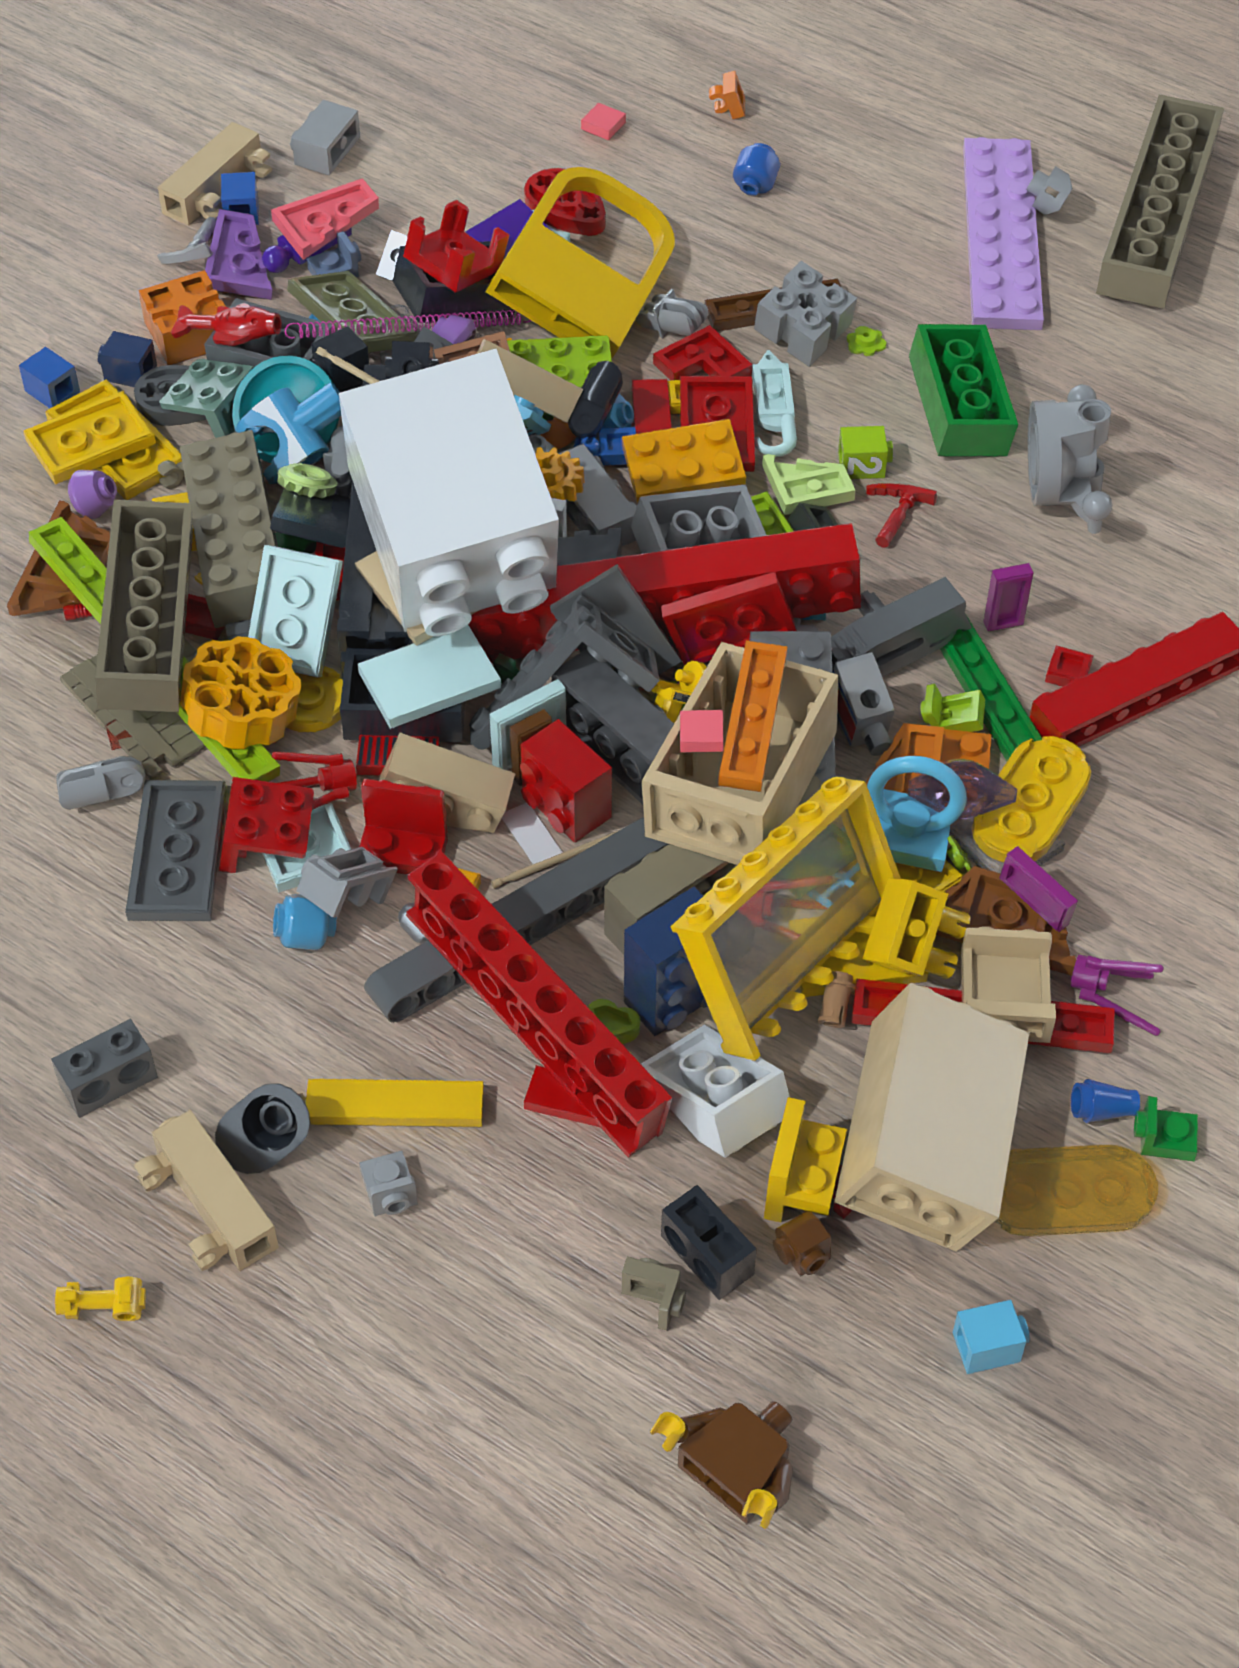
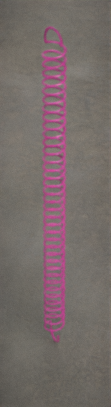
M515 310L489 311L488 313L484 311L483 313L477 312L476 314L474 312L470 314L466 312L464 315L463 313L458 315L456 313L452 314L456 316L461 314L464 318L468 314V319L471 320V314H475L474 323L476 328L479 325L478 313L481 314L480 324L482 327L485 325L484 313L487 314L486 324L488 327L491 325L489 313H493L492 323L494 326L497 324L496 312L499 313L498 323L500 326L503 324L502 312H505L504 323L506 326L509 324L507 312H511V324L514 325L515 323L513 314ZM517 312L516 314V322L518 325H520L521 323V317L519 312ZM448 313V314H446V316H445L444 314H441L440 316L437 315V314H435L434 316L428 315L427 317H426L425 315H422L421 317L417 315L416 317H419V318H420L419 328H420V330H421V323H422V328H423V326H424V325H423V321H422V317H426L425 327L427 328V322H428V329H430V323H429L428 317L431 316V317H432L431 326H432V329H433V321H434V325L436 324L435 319H434L435 316H438V320H439L441 316H444V317L446 318L447 315H451V314ZM399 316L396 319L395 317H391L390 319L388 317H385L384 319L380 317L378 318V320L372 318V320H376L377 334H379L380 332V326L378 323L380 319L383 321V333H386V324L384 322L385 319L389 320L388 330L390 333H392L391 319H395L394 329L397 333L399 331V326L397 322L398 318L401 319L402 332L405 331V324L403 319H408L407 330L410 332L411 323L409 319L411 317L414 319L413 329L415 332L417 331L416 317L414 318L413 316H410L409 318L407 316H404L403 318ZM368 318L365 321L363 319H360L359 321H357L356 319H354L353 321L348 319L346 322L344 320H341L340 322L335 320L333 323L331 321H328L327 323L324 321H322L321 323L316 321L314 324L312 322H309L308 324L303 322L301 325L299 323H290L285 328V335L290 339L295 338V336H288L286 332L288 326L293 324H298L300 326L299 334L301 339L303 338V324L306 325L307 338L310 337V331L308 327L309 324L313 325L312 335L314 338L316 337V323L319 324L320 337L323 336V331L321 327L322 323H325L326 325V336L329 335V322L332 324V333L333 329L334 332H336L334 326L335 322L338 323L339 330V327L340 329H342L340 325L341 322L345 323V328L347 327V322L350 321V329L352 330L353 327V332L355 333L353 322L356 321L358 335L361 334V327L359 324L361 320L364 322L363 332L365 335L367 334V325L365 323L367 320L370 321L369 330L371 334H373L374 328L372 320Z

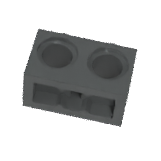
M131 1018L51 1058L59 1086L79 1118L158 1078L151 1049Z

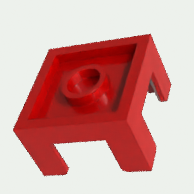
M454 200L445 206L440 229L425 235V218L422 216L411 220L403 254L404 258L454 292H458L496 273L503 262L509 234L497 227L493 231L490 247L487 248L466 234L464 231L469 208L458 200Z

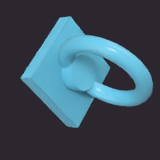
M903 756L883 763L872 773L867 787L894 861L896 863L942 872L946 858L950 825L961 816L966 806L967 795L962 780L947 765L927 757ZM922 773L942 782L949 791L950 801L944 802L884 789V786L888 780L896 775Z

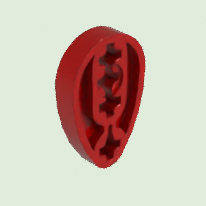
M544 169L529 177L524 186L525 204L531 210L536 209L556 175L565 169ZM570 191L558 198L544 223L569 233L595 236L605 230L606 212L600 196L587 191Z

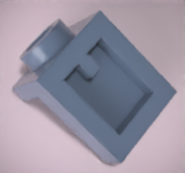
M344 231L337 233L338 248L307 258L308 270L312 275L349 271L356 278L359 277L358 262L361 261V253L355 241L351 242Z

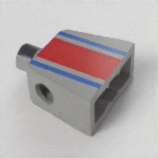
M873 653L835 662L833 673L838 675L837 725L849 746L856 747L866 744L872 756L883 754L892 744L888 731L894 715V706Z

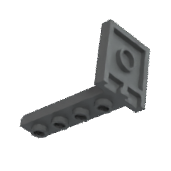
M580 594L571 604L572 613L564 622L559 620L551 627L546 635L547 641L538 651L533 649L526 655L520 665V672L513 680L507 678L501 684V688L497 689L494 696L496 699L487 709L481 707L474 714L469 723L471 744L480 750L488 748L491 744L490 713L541 688L581 642L588 646L587 650L599 662L605 664L608 661L618 668L619 675L629 685L636 687L639 684L648 692L660 681L654 649L584 595Z

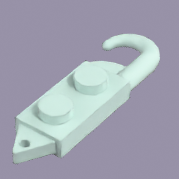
M767 350L759 363L753 364L752 368L758 425L766 430L782 432L783 442L777 446H768L762 443L759 437H755L754 444L765 455L770 454L775 455V457H781L789 454L795 448L797 442L793 395L788 363H782L770 350Z

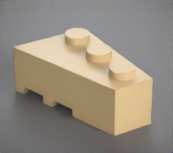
M399 733L379 780L417 787L428 786L433 789L442 790L445 797L447 826L494 833L505 813L515 773Z

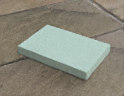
M264 545L248 637L258 639L265 646L285 652L293 661L292 669L294 672L322 677L343 561Z
M468 624L456 632L442 636H433L418 646L411 644L358 663L359 674L390 729L501 688L499 675Z

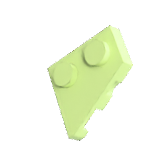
M763 455V469L784 515L792 514L799 503L825 507L855 500L856 490L844 464L816 463L812 460L797 458L795 465L774 462L775 455Z

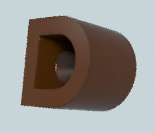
M806 1211L775 1229L777 1239L773 1240L772 1243L777 1256L785 1265L791 1263L800 1277L804 1274L812 1275L817 1273L831 1259V1235L811 1211Z

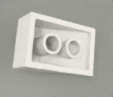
M703 1025L644 1061L641 1065L672 1097L670 1109L697 1140L726 1158L782 1122L787 1098L790 1096L782 1070L760 1057L754 1061L724 1053L720 1045L723 1042L720 1033Z

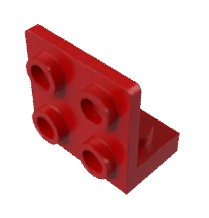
M233 777L219 871L236 873L238 857L246 858L247 851L305 858L314 790L308 787Z
M363 780L361 792L365 828L359 847L365 848L382 860L384 866L397 867L396 873L406 875L434 857L437 851L441 850L445 853L448 834L445 797L442 790L433 789L428 786L417 787L397 784L387 780Z

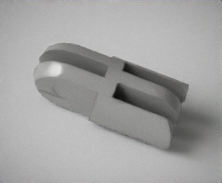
M119 756L60 771L56 776L59 803L63 808L71 810L132 795L140 791L144 785L145 769L139 760L131 756Z

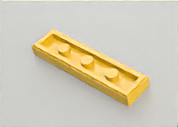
M308 1079L306 1106L309 1109L311 1125L482 1127L484 1082Z

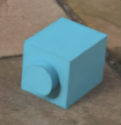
M1011 1300L958 1311L952 1332L967 1374L1021 1362L1025 1345L1030 1340L1026 1320L1023 1315L1017 1316Z

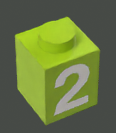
M884 426L840 427L838 444L839 464H844L850 479L885 478L886 465L893 462L892 440L886 441Z

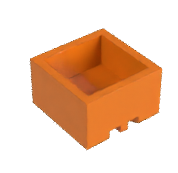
M205 270L138 290L144 322L167 365L206 354L204 344L214 330L192 329L188 334L179 338H173L171 334L181 305L188 307L194 315L217 314V307L225 306L223 301L219 300L218 292L216 289H213L212 282Z

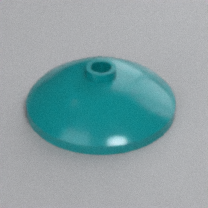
M278 356L267 359L250 370L237 388L232 408L234 427L256 404L279 389L290 388L298 402L301 403L332 382V380L319 366L301 357ZM339 418L318 432L326 445L330 442L332 433L337 429ZM266 433L261 436L259 434L256 435L254 438L260 459L272 464L271 461L279 450L277 434Z

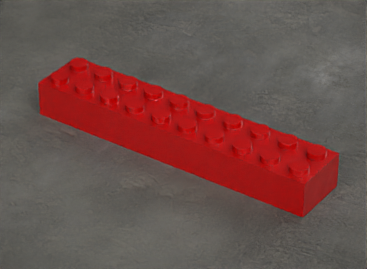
M848 523L557 566L556 587L547 589L548 597L540 605L524 612L506 613L503 611L501 604H497L472 614V619L468 625L491 663L494 662L499 653L512 659L525 658L533 649L538 651L547 641L546 635L548 631L558 621L551 612L550 605L617 564L667 637L671 635L662 616V605L772 572H776L793 618H807L812 615L832 612L842 613L853 609H860V558L853 525Z

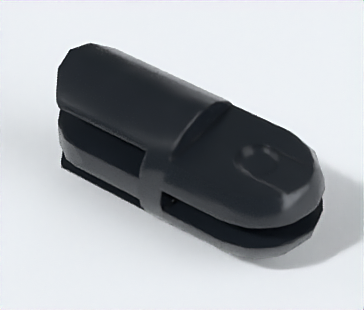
M598 362L591 368L581 387L583 391L568 420L571 432L579 438H591L601 430L623 385L622 373L613 362Z

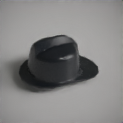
M270 1083L254 1089L229 1109L218 1122L215 1142L232 1168L245 1174L261 1173L273 1167L297 1148L308 1136L311 1124L309 1109L305 1104L306 1097L303 1093L298 1094L292 1088L285 1085Z

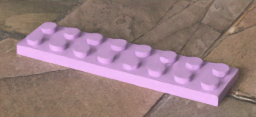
M964 138L963 156L972 325H986L987 328L1042 330L1044 317L1036 209L1032 207L1035 195L1026 190L1033 178L1031 141L1017 138Z

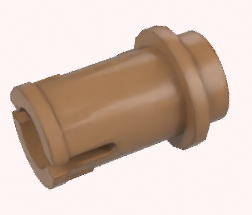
M832 971L833 981L823 985L825 991L817 1022L828 1027L844 1028L850 993L855 991L856 985L852 983V975Z

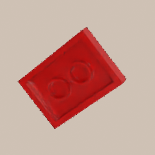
M680 376V427L730 419L744 471L754 472L755 444L752 376Z
M776 572L661 606L663 619L684 666L690 661L702 663L711 661L721 642L745 648L746 640L750 641V632L797 631L796 623Z

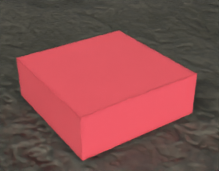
M597 103L581 120V129L610 140L626 123V113Z
M723 710L680 711V752H723Z

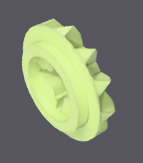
M293 463L278 470L277 482L287 491H294L298 495H306L310 498L313 496L325 498L335 494L337 481L329 472L322 468L309 464Z

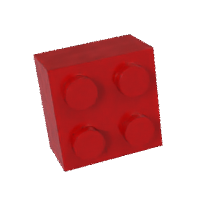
M559 719L521 743V794L531 808H538L548 818L551 826L557 832H564L576 843L612 818V767Z

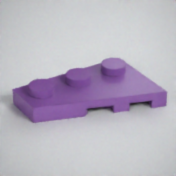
M219 209L210 246L213 254L211 257H208L205 267L213 289L272 300V286L267 278V267L262 262L260 240L254 216Z

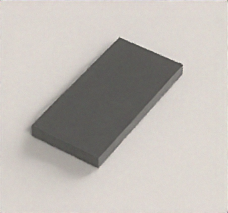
M145 780L125 911L127 921H211L227 793L226 781Z

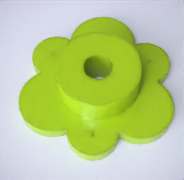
M867 326L857 327L854 333H849L846 337L849 343L848 350L853 354L863 353L865 356H873L875 351L880 352L886 348V341L882 338V332Z
M952 835L947 838L951 844V847L947 849L949 858L959 871L964 867L969 871L973 867L954 837Z

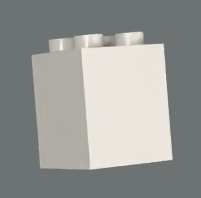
M497 349L339 393L348 468L404 632H407V628L423 624L427 635H447L465 627L472 619L470 612L501 604L504 612L519 613L543 603L548 597L547 589L556 587L559 518Z

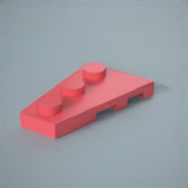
M362 178L271 209L272 221L302 260H304L335 239L337 233L347 231L379 209V197Z

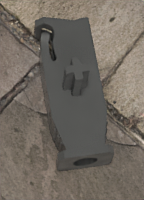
M946 577L886 606L874 592L869 593L868 590L862 592L861 608L858 610L863 617L855 620L831 637L832 673L835 662L872 652L880 673L884 677L939 650L954 637L958 629L964 632L972 628L965 614L966 601Z

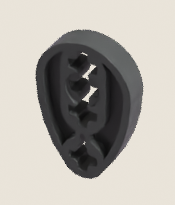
M189 365L156 367L147 371L138 379L134 387L137 410L150 423L161 426H173L207 419L205 415L162 409L159 403L169 391V388L189 369Z

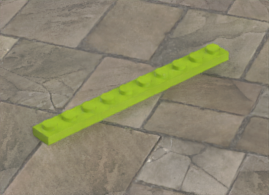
M62 517L29 531V543L101 625L107 568ZM183 656L182 678H183L184 666H185L186 663L189 662L184 656ZM179 705V712L176 713L188 725L187 712ZM196 734L232 777L269 782L280 776V765L272 758L262 744L251 745L245 749H232L223 747L212 738L200 737Z

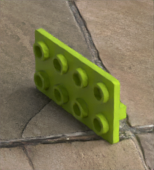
M606 335L507 341L511 353L580 388L591 368L598 362H612L609 337ZM544 412L542 418L553 420L554 416Z

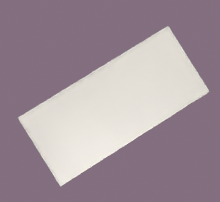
M527 803L504 813L503 821L532 864L563 853L535 811Z

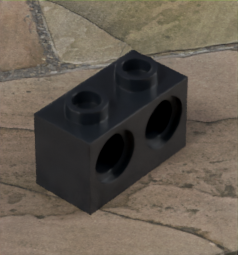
M698 1185L662 1209L661 1237L718 1300H721L755 1274L757 1248Z

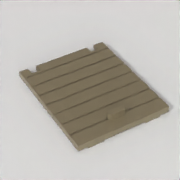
M185 639L183 656L190 662L196 656L197 650ZM98 654L91 659L88 658L60 676L61 683L129 756L141 762L145 769V774L151 780L163 773L162 769L158 766V763L166 760L171 767H174L206 747L176 712L97 709L95 675Z

